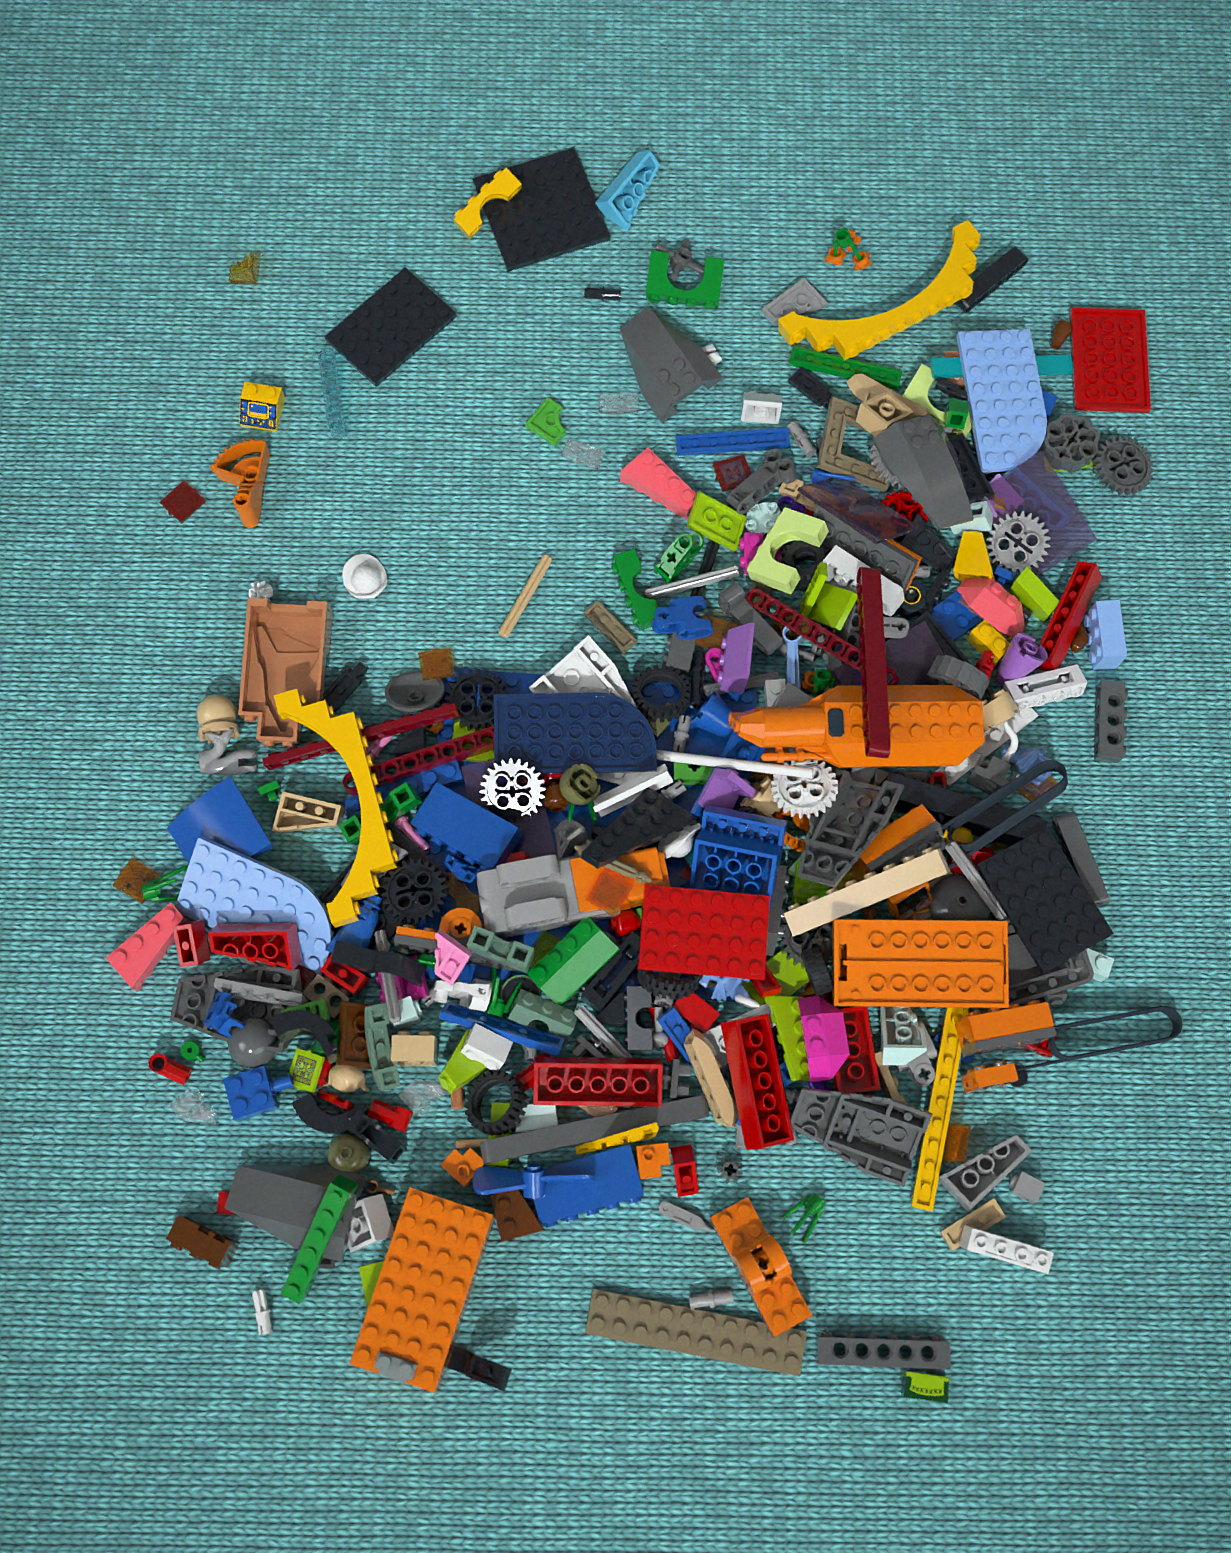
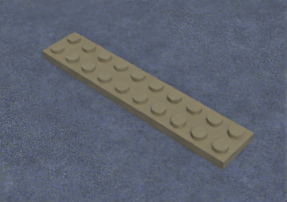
M593 1289L585 1334L800 1377L807 1331L790 1328L772 1338L765 1323Z

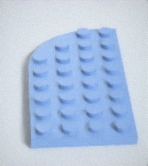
M1030 329L958 332L956 338L965 389L968 394V406L981 472H1003L1015 466H1021L1031 459L1041 447L1047 428L1045 405Z
M198 837L175 906L180 913L194 920H203L204 924L211 928H214L217 924L296 922L301 955L299 965L315 971L320 976L324 974L320 969L330 957L331 953L325 950L333 939V931H331L328 910L325 904H322L314 894L315 891L292 875L208 838Z

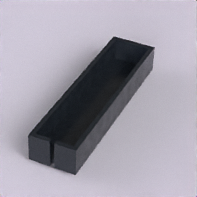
M890 772L886 778V781L904 785V789L894 808L895 811L907 814L911 809L917 808L922 804L940 825L945 824L982 800L978 796H966L959 790L950 791L944 789L939 784L931 785L924 783L925 781L920 778L912 779L905 777V774L901 772ZM996 803L962 826L969 828L972 835L980 837L1019 809L1004 808L1002 804ZM1031 814L993 841L1012 846L1045 828L1048 821L1043 820L1039 815Z

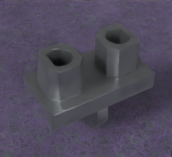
M581 1035L576 1039L577 1044L572 1050L576 1057H583L588 1052L593 1058H606L598 1049L606 1053L608 1048L594 1035L589 1039L595 1044L594 1046Z
M673 1059L672 1076H670V1068H664L662 1075V1089L668 1090L669 1082H671V1100H677L678 1097H689L690 1085L679 1084L680 1076L691 1077L692 1067L689 1064L681 1063L678 1059Z

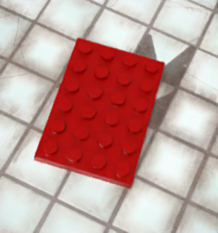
M1071 307L1074 411L1149 413L1151 401L1145 310Z
M644 885L638 970L764 981L770 896Z

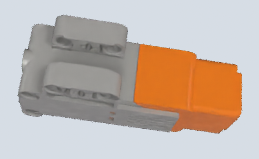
M657 847L636 850L629 855L624 854L618 857V860L634 866L638 872L645 871L652 879L651 883H639L636 878H628L604 866L597 869L581 859L580 855L557 859L556 855H547L504 863L496 866V869L479 872L476 874L485 929L494 932L498 938L503 940L508 937L575 925L587 917L593 921L608 919L620 914L622 910L643 906L644 885L670 887L663 851L657 852ZM620 887H621V889H624V890H625V892H624V894L622 895L621 899H620L621 894H618V893H617V892L619 891ZM607 891V895L610 897L609 901H605L603 898H601V896L604 897L606 895L605 893H607Z

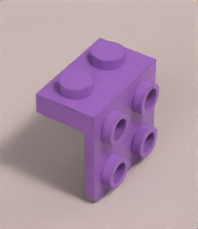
M715 768L698 803L704 809L707 805L732 810L739 795L753 798L756 790L750 786L751 783L748 780L740 778L738 772L734 769Z

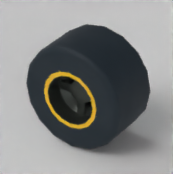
M912 580L909 589L904 592L905 600L895 612L905 618L918 616L917 611L923 609L926 605L925 595L927 590L925 586L918 581Z

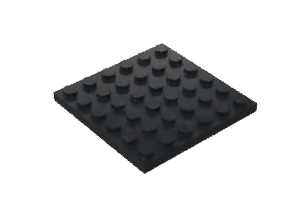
M575 148L508 167L507 169L522 184L521 190L509 201L495 198L486 202L482 207L507 272L610 240L609 231L600 209L595 204L596 199ZM498 171L472 178L477 195L481 193L480 189L487 182L490 184L494 180L493 176Z

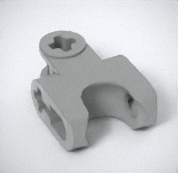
M917 1021L925 1031L927 1051L905 1065L894 1066L898 1073L908 1070L915 1085L927 1087L935 1078V1071L930 1060L938 1055L922 1021ZM921 1071L928 1074L926 1080L919 1077Z

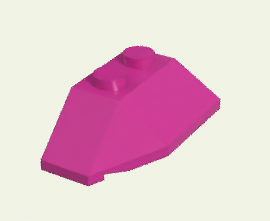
M819 996L799 998L797 1000L810 1082L832 1080L850 1055L843 1012Z

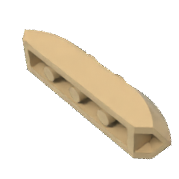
M855 374L847 381L852 393L863 402L885 391H889L914 412L912 418L928 415L925 408L864 374Z
M692 1029L686 1036L684 1047L716 1123L734 1128L737 1120V1104L734 1093H729V1085L721 1074L720 1063L714 1057L717 1052L702 1033Z

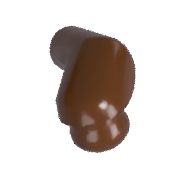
M1080 624L1076 632L1077 636L1070 646L1071 651L1074 653L1080 652L1088 643L1087 631L1083 624Z

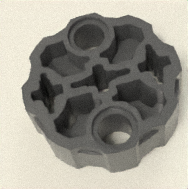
M1064 414L1060 415L1059 419L1048 424L1040 451L1052 468L1066 470L1069 473L1078 472L1093 460L1098 451L1100 436L1098 430L1093 428L1090 420L1087 418ZM1071 440H1073V442L1069 445V447H1066L1067 444H1068Z
M937 655L927 673L933 683L937 685H955L981 700L990 682L984 672L965 661L948 655Z

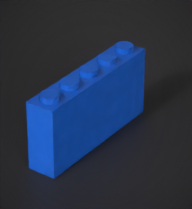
M437 782L410 822L415 827L414 831L422 837H425V835L430 836V840L438 846L444 844L447 846L446 850L456 856L458 853L463 855V859L471 865L474 863L479 864V868L482 871L496 869V866L504 864L523 836V832L515 825Z
M630 1144L544 1168L545 1176L593 1175L595 1182L545 1183V1195L533 1199L540 1225L545 1224L546 1228L558 1225L557 1220L566 1218V1222L579 1219L578 1214L585 1212L587 1216L600 1213L599 1208L606 1206L608 1210L620 1207V1202L628 1201V1204L641 1201L640 1197L644 1196Z

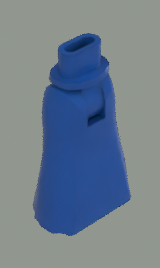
M373 895L364 898V900L361 899V903H359L361 914H358L359 921L343 925L325 951L332 954L336 940L368 949L378 922L381 909L379 904L382 898Z

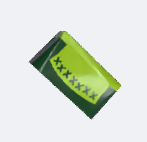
M904 1371L901 1397L948 1403L949 1377Z

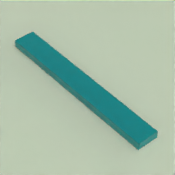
M1071 355L1035 356L1039 376L1072 375L1073 373ZM931 358L929 361L932 378H963L960 358Z

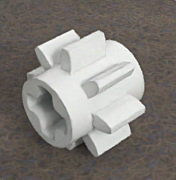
M265 580L251 583L253 588L249 589L250 598H265L270 601L269 598L273 596L271 585L266 583Z

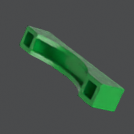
M341 1174L330 1182L281 1291V1295L300 1304L310 1293L325 1250L352 1200L358 1183Z

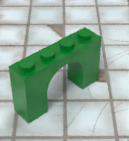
M651 251L646 300H649L651 303L667 302L669 305L685 304L687 307L704 306L705 309L719 308L724 259L706 257L704 276L701 283L694 289L680 290L675 288L667 277L669 252Z

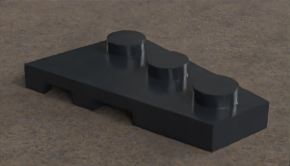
M917 513L899 544L922 557L921 562L936 571L941 572L945 568L951 572L955 565L956 557Z

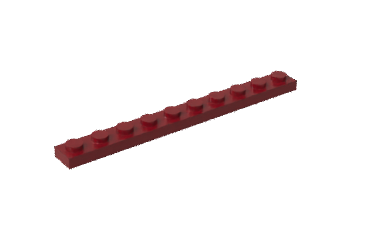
M444 703L436 709L427 708L415 715L406 714L401 719L385 720L380 725H367L361 730V734L366 736L367 742H372L414 730L415 728L460 716V713L455 703ZM326 740L320 742L312 741L303 747H290L282 753H270L268 757H264L262 760L263 765L270 771L337 751Z

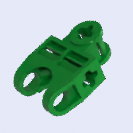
M698 532L680 534L660 558L662 561L655 567L654 573L663 577L666 580L665 583L674 582L682 569L689 566L703 547V536ZM694 535H696L700 541L699 545L696 547L694 546Z

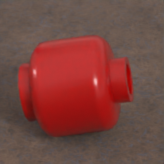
M632 909L622 910L620 914L608 919V926L617 937L629 936L632 931L636 933L639 930L640 919L638 914H635Z

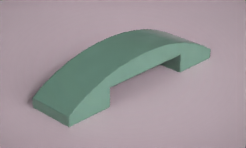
M380 1003L365 1007L364 1017L366 1044L372 1072L379 1091L400 1087L397 1065H393L391 1061V1048L386 1025L390 1024L386 1003Z

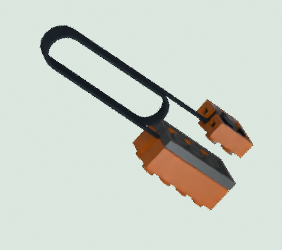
M1045 760L943 825H940L921 804L917 808L911 809L903 817L895 819L878 833L858 858L859 869L864 875L873 871L877 875L884 872L883 867L895 863V866L903 864L902 859L912 855L915 858L923 855L921 851L934 847V850L941 849L942 851L945 849L942 830L948 826L949 842L954 841L952 834L958 827L1041 774L1053 771L1063 776L1058 784L973 842L968 844L957 843L963 852L969 851L965 854L968 858L1063 793L1068 785L1067 770L1058 761ZM955 861L948 865L949 870L957 865ZM935 879L886 898L889 912L895 920H907L932 904L933 899L929 892V883Z
M1039 1000L1027 1002V1005L1020 1006V1004L1009 1005V1008L1002 1010L1000 1008H992L985 1013L980 1011L968 1013V1016L961 1017V1021L955 1024L963 1057L1026 1046V1044L1041 1043L1048 1039V1047L1051 1053L1059 1060L1015 1068L1014 1063L1007 1064L1006 1061L997 1062L988 1067L986 1065L976 1066L974 1069L967 1070V1074L961 1077L964 1092L966 1094L1008 1085L1019 1080L1017 1071L1169 1041L1181 1033L1183 1027L1182 1019L1174 1008L1158 1006L1054 1026L1048 1002L1040 1003ZM1152 1012L1166 1014L1170 1018L1173 1027L1169 1037L1073 1056L1062 1054L1055 1045L1056 1033L1061 1029Z

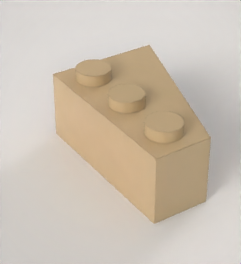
M282 791L272 831L283 833L339 828L338 825L342 823L345 807Z

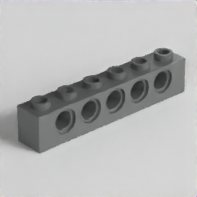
M821 1332V1336H816V1364L950 1369V1342L944 1341V1337L930 1336V1340H922V1336L908 1335V1340L900 1339V1335L887 1334V1339H878V1334H865V1338H856V1333H843V1337H834L833 1332ZM838 1342H841L844 1346V1352L841 1355H836L833 1351L834 1345ZM859 1343H863L866 1347V1352L862 1356H858L855 1351ZM881 1344H885L888 1349L884 1357H880L877 1352L878 1346ZM902 1345H907L909 1348V1355L905 1358L901 1357L899 1353ZM924 1346H929L931 1355L925 1359L921 1354V1350Z

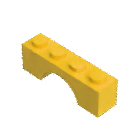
M507 168L503 171L499 170L493 176L494 180L490 184L487 182L480 189L481 193L477 197L475 195L472 196L467 202L468 205L464 209L460 208L455 213L454 224L469 240L482 228L480 211L486 202L495 198L509 201L521 190L522 184Z

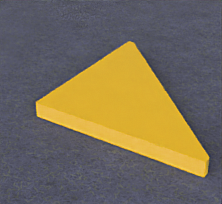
M657 1122L575 1146L576 1154H584L655 1138L659 1130Z

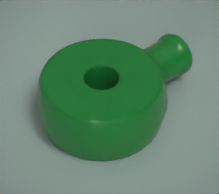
M188 1041L182 1045L181 1055L185 1060L192 1061L197 1059L200 1063L205 1060V1057L200 1054L201 1049L197 1042Z

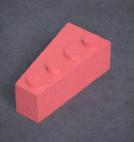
M649 448L645 449L620 471V481L622 483L629 484L639 493L642 492L649 496L651 500L665 505V508L685 520L689 518L696 493Z
M170 902L109 954L106 959L128 985L138 992L146 978L152 974L160 959L162 960L166 955L168 948L171 944H174L173 926L189 921Z

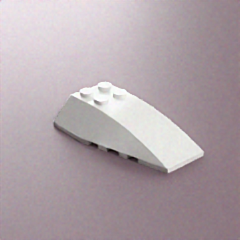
M589 635L547 674L543 675L529 687L532 693H607L618 696L636 707L615 664Z

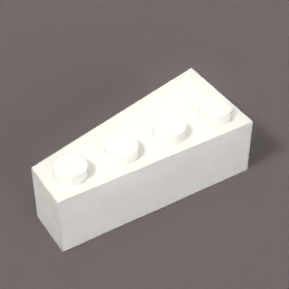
M837 545L822 561L827 563V584L857 593V572L859 567L871 568ZM881 575L883 613L892 617L905 600L903 588Z

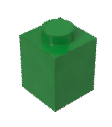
M949 398L945 413V427L964 430L968 416V401Z

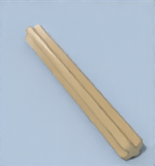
M544 554L499 629L500 636L504 638L509 637L552 563L550 556Z

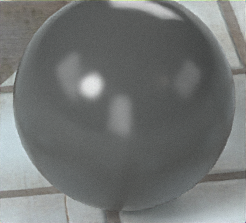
M258 1017L241 1020L240 1022L244 1024V1027L234 1026L231 1030L232 1036L228 1037V1050L231 1057L239 1065L247 1068H257L266 1065L277 1053L265 1051L267 1046L272 1047L278 1040L277 1036L268 1034L267 1029L274 1030L272 1024Z

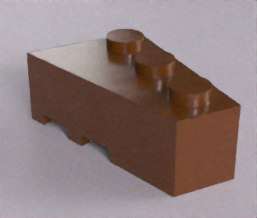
M519 1190L490 1194L501 1242L544 1231Z
M183 1215L177 1216L166 1237V1240L171 1242V1247L180 1251L185 1249L190 1252V1256L198 1260L202 1258L209 1262L208 1265L219 1270L221 1267L228 1268L240 1244Z

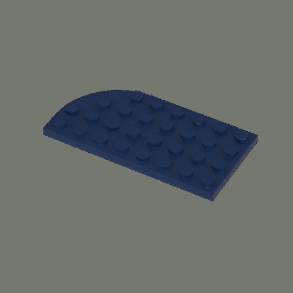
M597 692L494 694V761H497L499 764H501L503 757L506 762H509L510 756H512L514 761L521 757V763L528 759V766L530 767L535 764L534 772L540 770L541 774H563L566 769L575 764H586L595 773L657 772L656 742L651 726L635 706L618 696Z

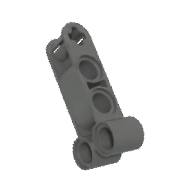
M777 449L767 451L764 455L765 463L728 494L726 504L734 507L738 514H745L780 483L789 484L797 479V472L793 461L789 458H782L780 451Z

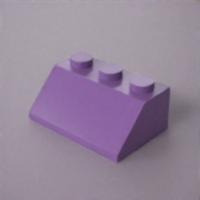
M747 623L729 629L727 636L722 637L721 649H724V654L720 655L719 660L722 671L719 670L717 678L721 691L744 693L750 674L755 623Z

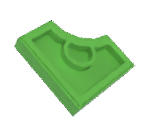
M547 397L525 423V427L556 447L567 434L559 420L563 407Z

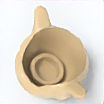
M335 1065L330 1069L329 1079L324 1084V1086L331 1084L341 1092H352L359 1088L369 1092L365 1084V1074L362 1068Z

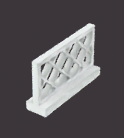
M663 764L657 767V772H647L599 795L593 801L595 804L593 808L595 813L599 812L602 817L633 802L647 787L656 791L674 781L666 765Z

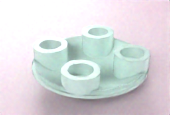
M774 502L756 504L746 514L745 527L750 533H763L765 535L774 526L777 516L781 514V510Z

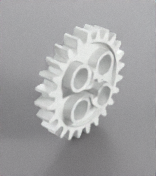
M806 760L803 763L791 761L789 766L814 768L815 777H817L814 779L773 775L774 781H771L773 801L777 802L778 808L783 807L784 813L790 810L791 817L796 813L799 814V819L802 818L803 814H806L807 818L810 819L811 813L818 817L819 810L825 813V806L831 808V801H836L835 794H838V780H835L836 774L832 773L831 767L826 768L825 762L819 765L818 760L813 762Z

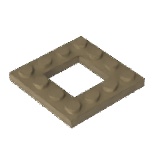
M832 397L829 401L817 467L834 474L855 477L856 482L885 492L888 490L889 481L886 483V477L884 476L879 478L880 471H874L876 465H870L841 454L846 424L864 431L867 430L856 422L859 406Z

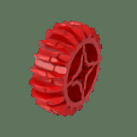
M902 489L899 490L898 494L895 491L891 495L887 494L885 500H881L877 510L879 513L877 516L888 520L894 526L897 540L900 536L905 535L915 514L919 513L925 523L929 521V517L922 511L923 507L920 503H916L911 498L912 495L908 490L904 493ZM895 506V512L889 515L888 509Z

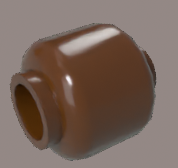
M558 781L550 782L546 790L542 792L545 794V798H543L544 806L552 813L563 812L570 804L562 796Z

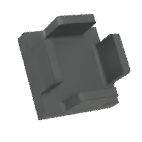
M981 754L966 783L990 795L1015 779L1018 773L1014 771L1009 779L1006 780L1005 777L1011 765L993 756L988 766L983 768L981 764L985 756Z

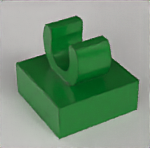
M274 780L259 786L258 791L260 795L267 793L270 802L277 800L278 796L275 789L280 788L279 782Z

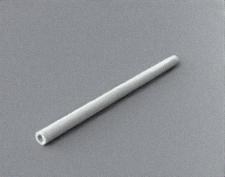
M656 750L657 760L810 779H813L815 776L814 768Z

